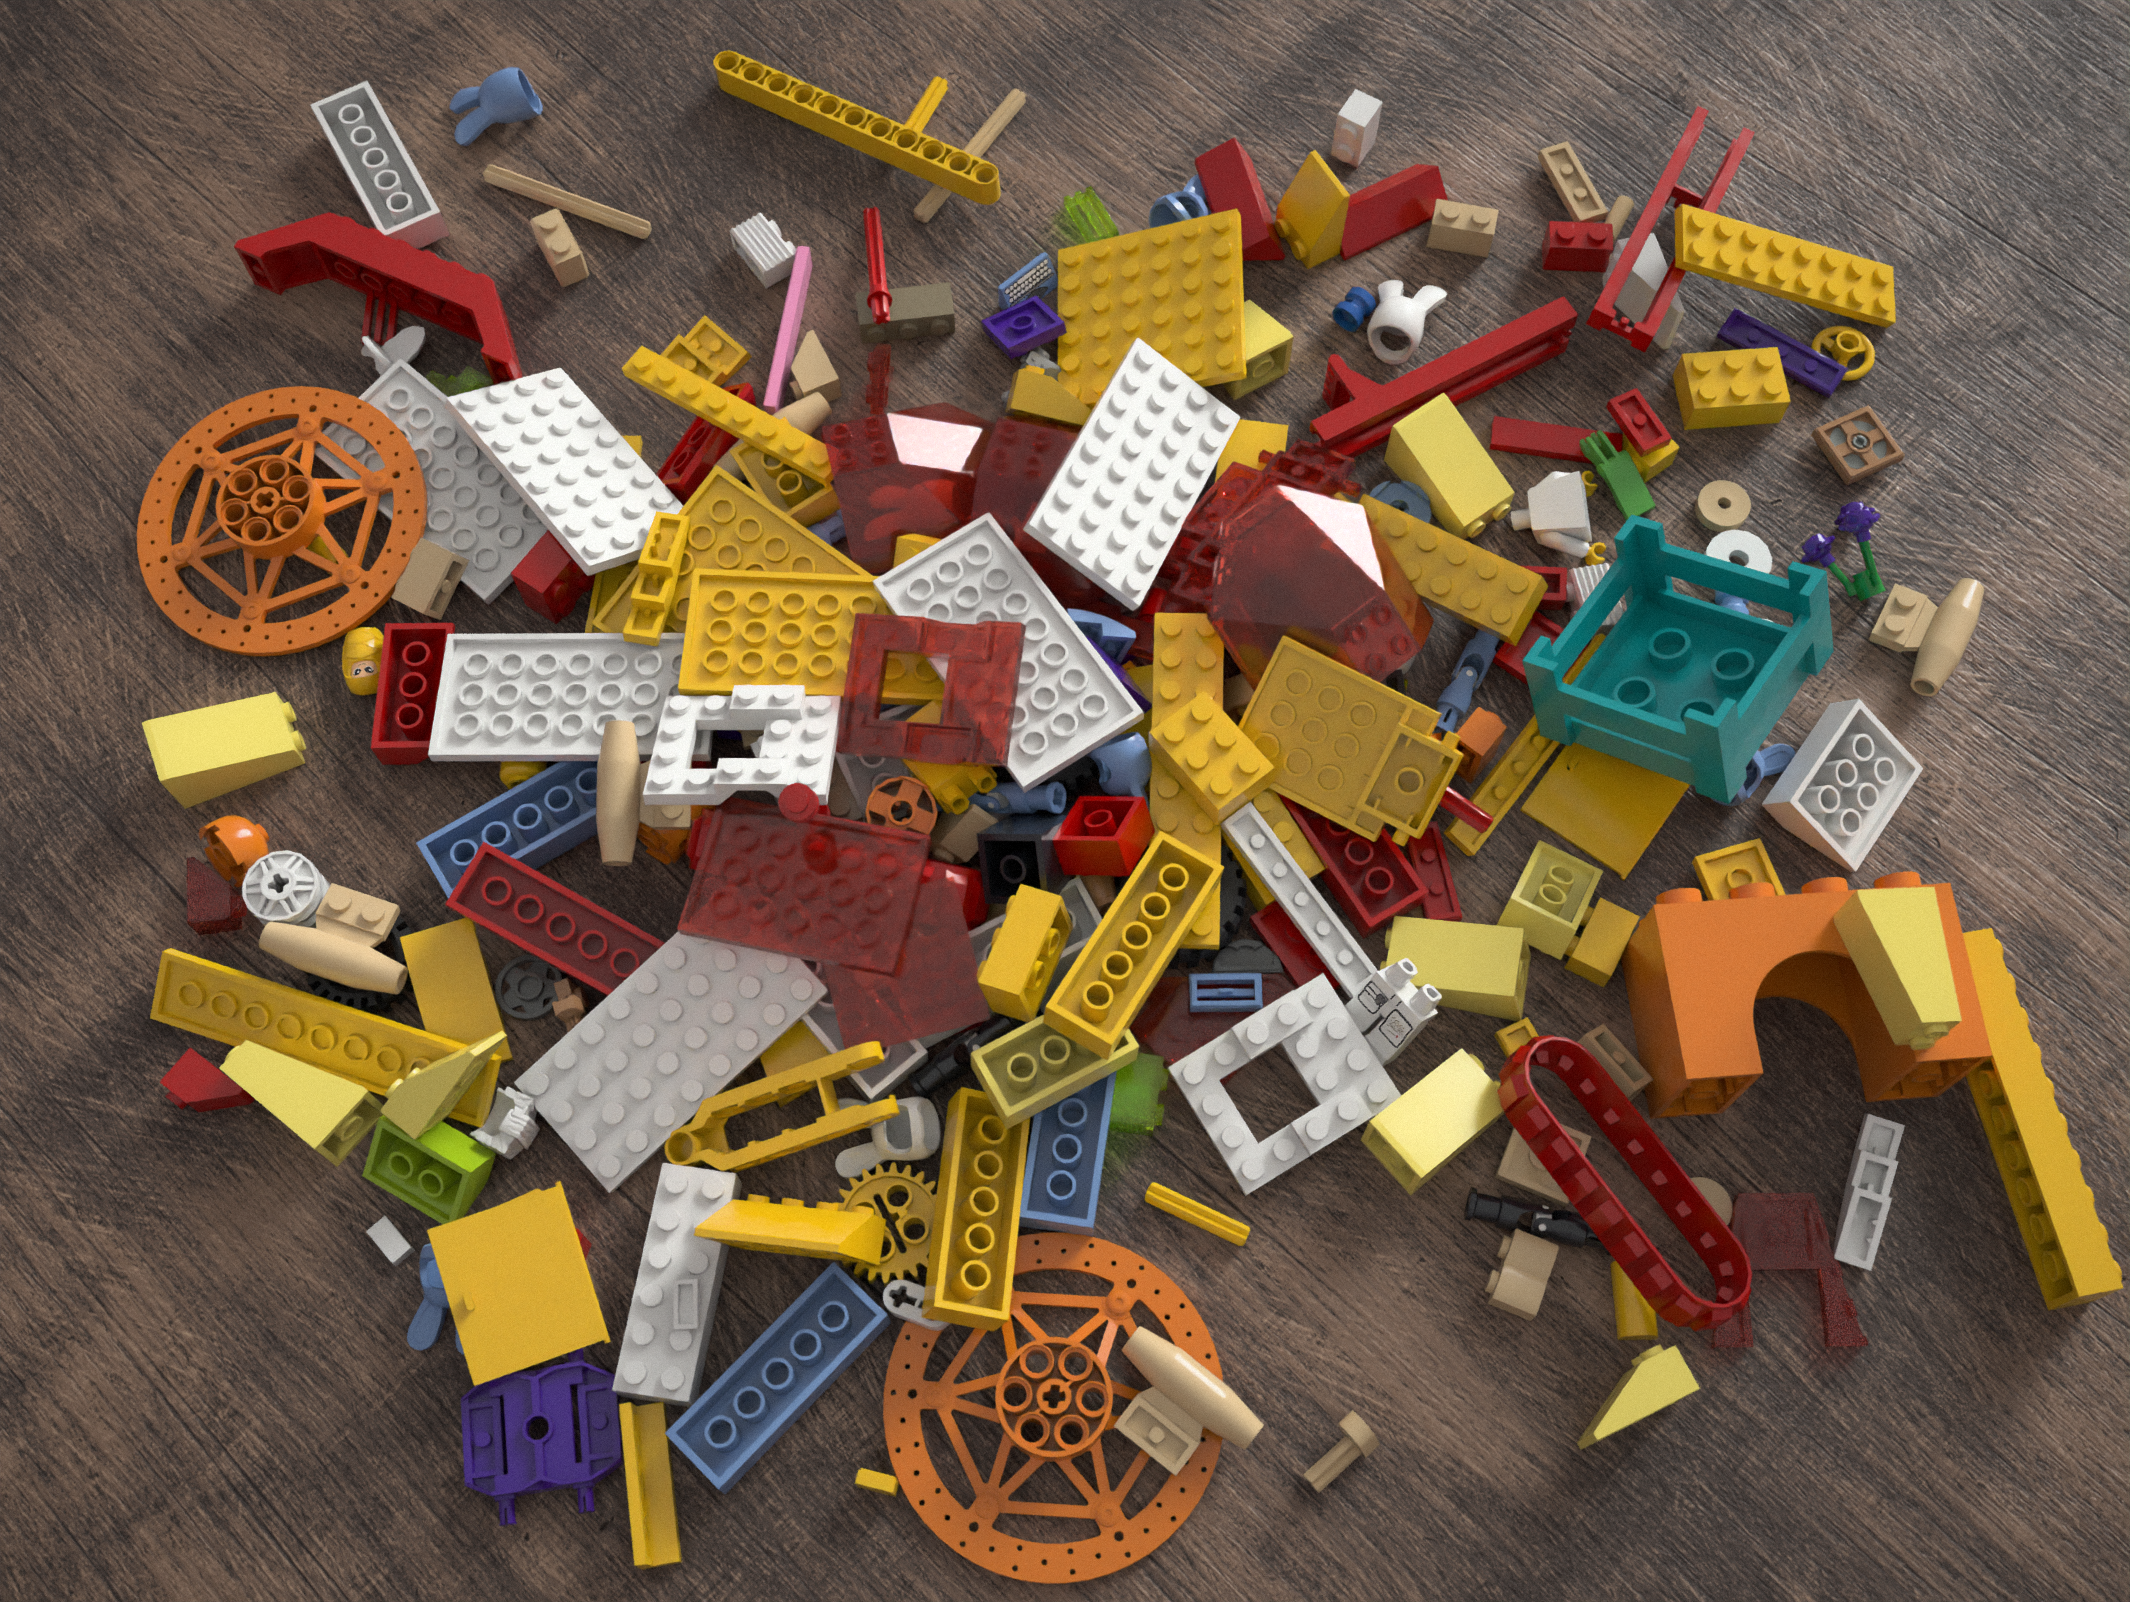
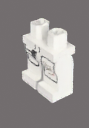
M1408 958L1378 971L1345 1005L1346 1010L1382 1066L1394 1061L1427 1023L1436 1016L1438 1012L1435 1007L1442 998V995L1434 986L1426 984L1418 990L1410 982L1418 972L1415 965Z

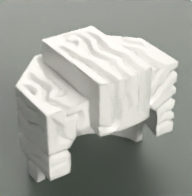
M507 1086L505 1091L498 1087L495 1104L485 1125L471 1132L470 1136L474 1139L476 1138L483 1146L511 1160L524 1148L528 1150L540 1130L534 1122L537 1109L534 1107L535 1100L520 1092H516L511 1087Z

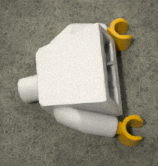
M1555 471L1550 473L1535 487L1528 490L1529 508L1511 512L1514 531L1532 527V532L1538 544L1580 558L1584 557L1589 566L1602 565L1605 558L1598 557L1595 553L1603 554L1606 550L1605 544L1596 542L1591 547L1588 542L1592 541L1586 497L1593 495L1598 487L1596 483L1590 484L1594 478L1593 472L1585 471L1582 475H1580L1579 471L1573 473Z

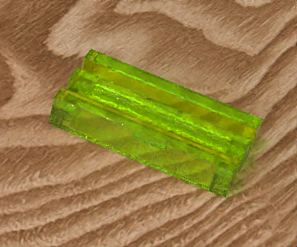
M1091 186L1087 187L1084 193H1081L1080 190L1075 192V196L1072 198L1069 195L1064 197V205L1087 243L1119 236V230ZM1087 201L1090 202V204H1091V206L1093 207L1094 211L1096 212V214L1098 215V217H1099V219L1101 220L1102 224H1103L1104 227L1106 228L1108 234H1107V233L1105 232V230L1103 229L1102 225L1100 224L1099 220L1097 219L1096 215H1095L1094 212L1092 211V209H1091V207L1089 206V204H1088ZM1079 204L1099 238H1095L1076 205Z

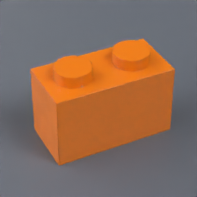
M1478 707L1456 733L1461 738L1455 749L1464 754L1455 773L1470 784L1495 756L1507 729V726L1502 723V720L1496 714L1489 711L1486 712Z

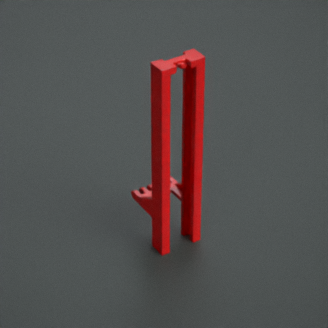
M1697 106L1586 322V325L1599 331L1603 327L1632 341L1630 346L1642 352H1646L1686 270L1676 268L1674 256L1642 323L1636 322L1633 329L1627 326L1630 320L1623 316L1619 322L1614 320L1617 312L1612 307L1664 205L1668 204L1671 197L1676 199L1673 205L1675 209L1680 204H1685L1716 213L1755 132L1743 127L1738 139H1733L1704 197L1676 184L1705 127L1703 122L1709 111L1700 106Z
M1563 296L1383 386L1350 370L1339 355L1332 354L1328 360L1322 398L1331 411L1311 421L1310 432L1312 435L1317 434L1321 440L1306 447V459L1317 475H1320L1388 441L1394 424L1443 392L1450 399L1454 407L1564 353L1570 340L1568 337L1572 334L1570 329L1574 328L1578 318L1577 312Z

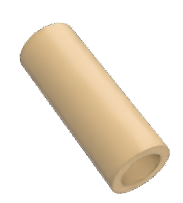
M1619 196L1616 199L1604 222L1612 224L1613 244L1634 207L1633 200L1627 196Z

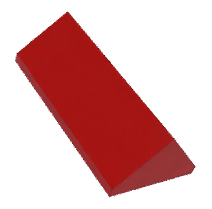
M1234 137L1197 157L1194 164L1211 213L1215 214L1237 208L1241 215L1242 261L1284 260L1285 253L1252 160L1237 139Z
M1416 164L1351 194L1339 253L1343 260L1346 261L1432 220L1436 200L1448 201L1439 167Z
M748 382L722 388L757 407L753 387ZM696 416L656 476L684 506L713 470V465L739 438Z

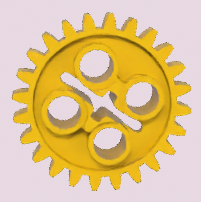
M892 1162L889 1172L884 1173L879 1163L876 1165V1175L873 1176L864 1168L862 1169L864 1180L858 1182L850 1177L849 1181L853 1189L851 1192L840 1189V1196L845 1201L844 1203L836 1202L833 1204H838L839 1211L851 1212L852 1206L873 1208L875 1215L883 1218L874 1201V1196L880 1195L891 1219L896 1221L895 1225L907 1251L904 1254L900 1253L889 1228L886 1226L883 1241L890 1243L892 1246L888 1255L880 1257L879 1265L843 1261L842 1263L845 1268L856 1263L854 1274L857 1278L865 1271H868V1281L870 1284L875 1282L878 1275L882 1276L886 1287L890 1283L891 1276H896L898 1280H905V1274L910 1273L915 1280H918L917 1268L920 1266L926 1270L928 1268L937 1194H932L936 1190L937 1184L935 1181H931L924 1185L926 1176L923 1171L912 1177L911 1165H907L902 1173H898L896 1163ZM898 1191L905 1192L909 1196L908 1201L900 1207L889 1203L891 1195ZM913 1224H920L924 1226L925 1233L920 1239L911 1240L905 1236L907 1228Z

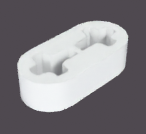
M901 1279L887 1285L883 1293V1301L888 1311L895 1317L934 1331L943 1330L950 1325L947 1322L930 1321V1319L921 1318L925 1287ZM902 1289H904L908 1298L916 1303L914 1306L902 1303L897 1308L895 1307L894 1299L891 1297L893 1294H900Z

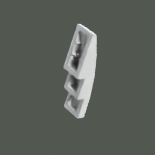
M1864 1114L1842 1201L1832 1255L1833 1259L1871 1271L1892 1200L1888 1196L1898 1165V1161H1895L1905 1125L1871 1114Z

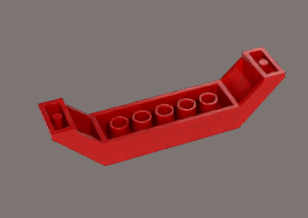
M331 212L240 239L234 245L255 285L282 295L286 289L330 279L367 295V289L372 288L374 289V297L379 300L380 291L383 292L387 288V304L391 305L393 295L398 299L397 306L400 310L483 344L484 346L480 352L494 385L523 378L502 301L494 281L483 273L476 274L466 270L457 262H447L438 258L431 251H421L402 239L395 240L385 236L376 228H366L347 216L340 217Z

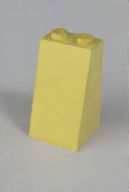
M1444 392L1392 426L1384 461L1401 480L1418 485L1427 494L1430 500L1431 513L1450 534L1463 540L1468 536L1474 538L1484 530L1486 524L1494 519L1499 521L1510 512V504L1515 492Z
M276 692L142 722L159 781L185 809L305 764L301 751L306 749V745L299 730L294 731L292 722L297 720L294 710L289 702L283 703Z
M1935 888L1857 890L1833 916L1834 924L1895 1045H1910V1048L1913 1050L1931 1048L1935 1046L1936 1041L1941 1037L1947 1036L1949 1031L1962 1021Z
M1394 916L1393 927L1387 928L1385 936V948L1389 949L1387 961L1381 962L1380 970L1408 958L1415 965L1418 972L1410 982L1418 990L1426 984L1434 986L1442 995L1437 1005L1513 1021L1522 1020L1531 952L1524 928Z
M245 1040L241 1046L233 1048L219 1068L336 1167L377 1124L378 1118L384 1115L380 1112L384 1105L364 1087L248 1040Z
M1462 1048L1369 1121L1361 1138L1366 1147L1410 1195L1416 1192L1505 1114L1497 1092L1501 1083L1498 1081L1493 1082L1484 1072L1485 1069L1481 1061L1471 1053L1468 1055Z

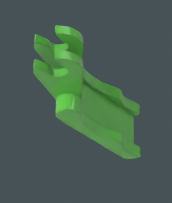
M1601 430L1596 432L1597 435L1595 432L1592 433L1591 438L1588 436L1585 440H1580L1581 451L1596 465L1597 472L1609 486L1616 505L1626 521L1631 515L1641 516L1654 509L1656 505L1626 450L1618 453Z

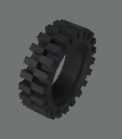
M398 916L388 938L391 939L394 946V960L407 967L400 937L413 934L414 932ZM303 971L308 976L306 978L308 985L317 996L377 1016V1010L382 1009L385 1013L392 1011L393 1008L390 1004L395 1000L401 1005L406 1000L402 995L406 990L411 994L414 991L409 971L406 983L397 995L370 990H349L332 980Z

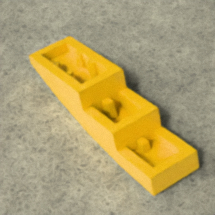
M656 511L638 561L640 572L630 597L632 608L623 630L625 642L658 647L679 575L690 523L689 516Z

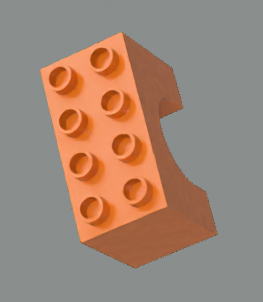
M1909 871L1888 874L1876 879L1873 883V889L1935 888L1962 1021L1952 1028L1947 1036L1941 1037L1936 1041L1935 1046L1922 1050H1913L1910 1048V1045H1895L1834 924L1833 916L1857 891L1848 890L1845 878L1826 877L1816 879L1801 887L1802 894L1776 896L1774 886L1766 882L1738 886L1730 890L1728 893L1729 899L1702 901L1701 892L1696 888H1678L1659 894L1655 899L1656 905H1653L1646 917L1639 921V927L1628 941L1621 955L1640 1065L1654 1079L1645 1087L1650 1119L1721 1114L1763 1074L1753 1022L1754 1000L1761 998L1787 997L1801 1000L1817 1007L1830 1016L1844 1031L1854 1049L1866 1102L1938 1097L1992 1057L1951 884L1922 885L1919 874Z

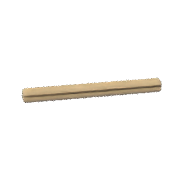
M1017 88L1013 89L962 151L980 158L1025 104V93ZM934 184L915 207L914 217L922 223H927L952 191Z
M492 164L487 165L486 170H484L483 176L485 181L641 239H647L651 233V223L644 219Z

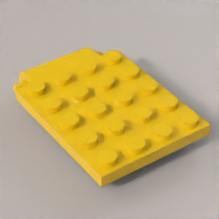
M1285 635L1282 636L1238 725L1240 730L1275 767L1273 783L1267 788L1373 842L1377 841L1385 824L1388 823L1397 828L1391 840L1401 846H1405L1410 835L1421 839L1464 754L1455 749L1461 738L1457 734L1447 731L1442 742L1431 737L1442 715L1441 713Z

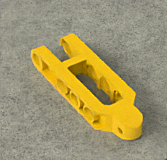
M873 1041L856 1045L704 1099L691 1124L674 1130L666 1140L665 1154L667 1159L675 1165L699 1167L708 1163L720 1171L730 1170L737 1173L900 1115L895 1095H889V1099L865 1106L857 1104L840 1110L832 1082L884 1062L885 1059L880 1042ZM818 1086L826 1115L817 1118V1123L797 1130L789 1128L782 1130V1135L765 1141L754 1140L748 1142V1147L736 1151L729 1148L724 1130L729 1117Z

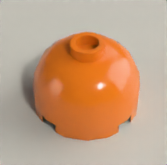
M237 815L224 816L199 829L200 840L206 837L209 846L204 851L213 867L226 881H229L232 876L237 881L234 884L237 888L243 885L248 869L258 859L269 854L267 845L269 836L266 830L260 824L254 825L246 818Z

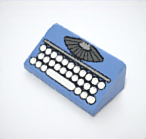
M1046 252L1038 255L998 286L999 307L1005 310L1034 296L1041 300L1058 287V277Z

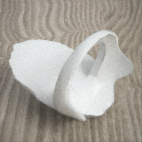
M419 326L405 328L395 337L388 340L383 347H380L369 336H364L361 338L365 344L361 349V354L374 358L375 368L381 377L399 358H402L409 364L417 357L426 340L425 328Z

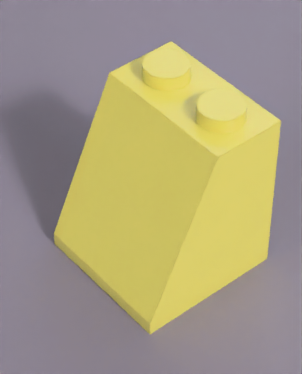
M1250 299L1244 302L1247 378L1222 383L1233 400L1287 374L1289 369L1294 336Z

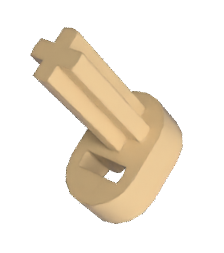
M1353 1410L1338 1423L1345 1437L1303 1475L1318 1493L1359 1455L1366 1458L1380 1445L1373 1431Z

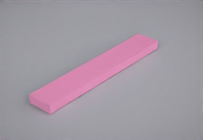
M798 246L796 249L763 402L764 412L770 415L783 408L813 266L810 248L806 246Z

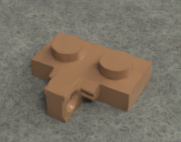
M566 978L554 983L559 1001L552 1002L555 1015L565 1022L569 1032L587 1016L585 1008L589 1006V1000L582 986L578 987Z

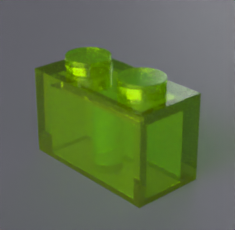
M1138 1053L1136 1061L1117 1070L1109 1130L1153 1137L1154 1125L1162 1126L1164 1104H1158L1157 1102L1159 1090H1167L1169 1071L1162 1068L1164 1056Z

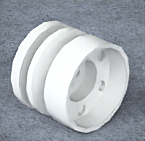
M288 850L277 851L258 859L248 869L242 885V897L247 908L264 926L269 922H278L316 928V911L327 893L330 883L319 873L312 862L302 854Z

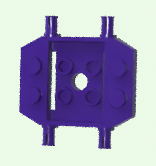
M583 1348L569 1352V1362H565V1364L537 1371L513 1372L476 1385L461 1398L465 1486L492 1496L495 1502H499V1526L517 1524L515 1516L516 1496L566 1488L577 1490L578 1514L595 1512L593 1497L595 1484L624 1464L619 1409L620 1399L619 1395L612 1390L615 1375L587 1364L584 1360ZM572 1385H577L582 1463H576ZM545 1418L549 1424L546 1436L540 1440H533L529 1434L530 1425L536 1419Z

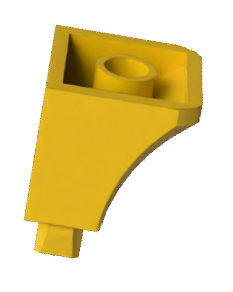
M936 699L929 702L891 731L888 736V745L912 778H916L929 788V791L935 798V802L947 814L951 811L956 815L961 814L969 806V797L978 790L981 793H988L997 786L995 777H997L996 773L943 701Z

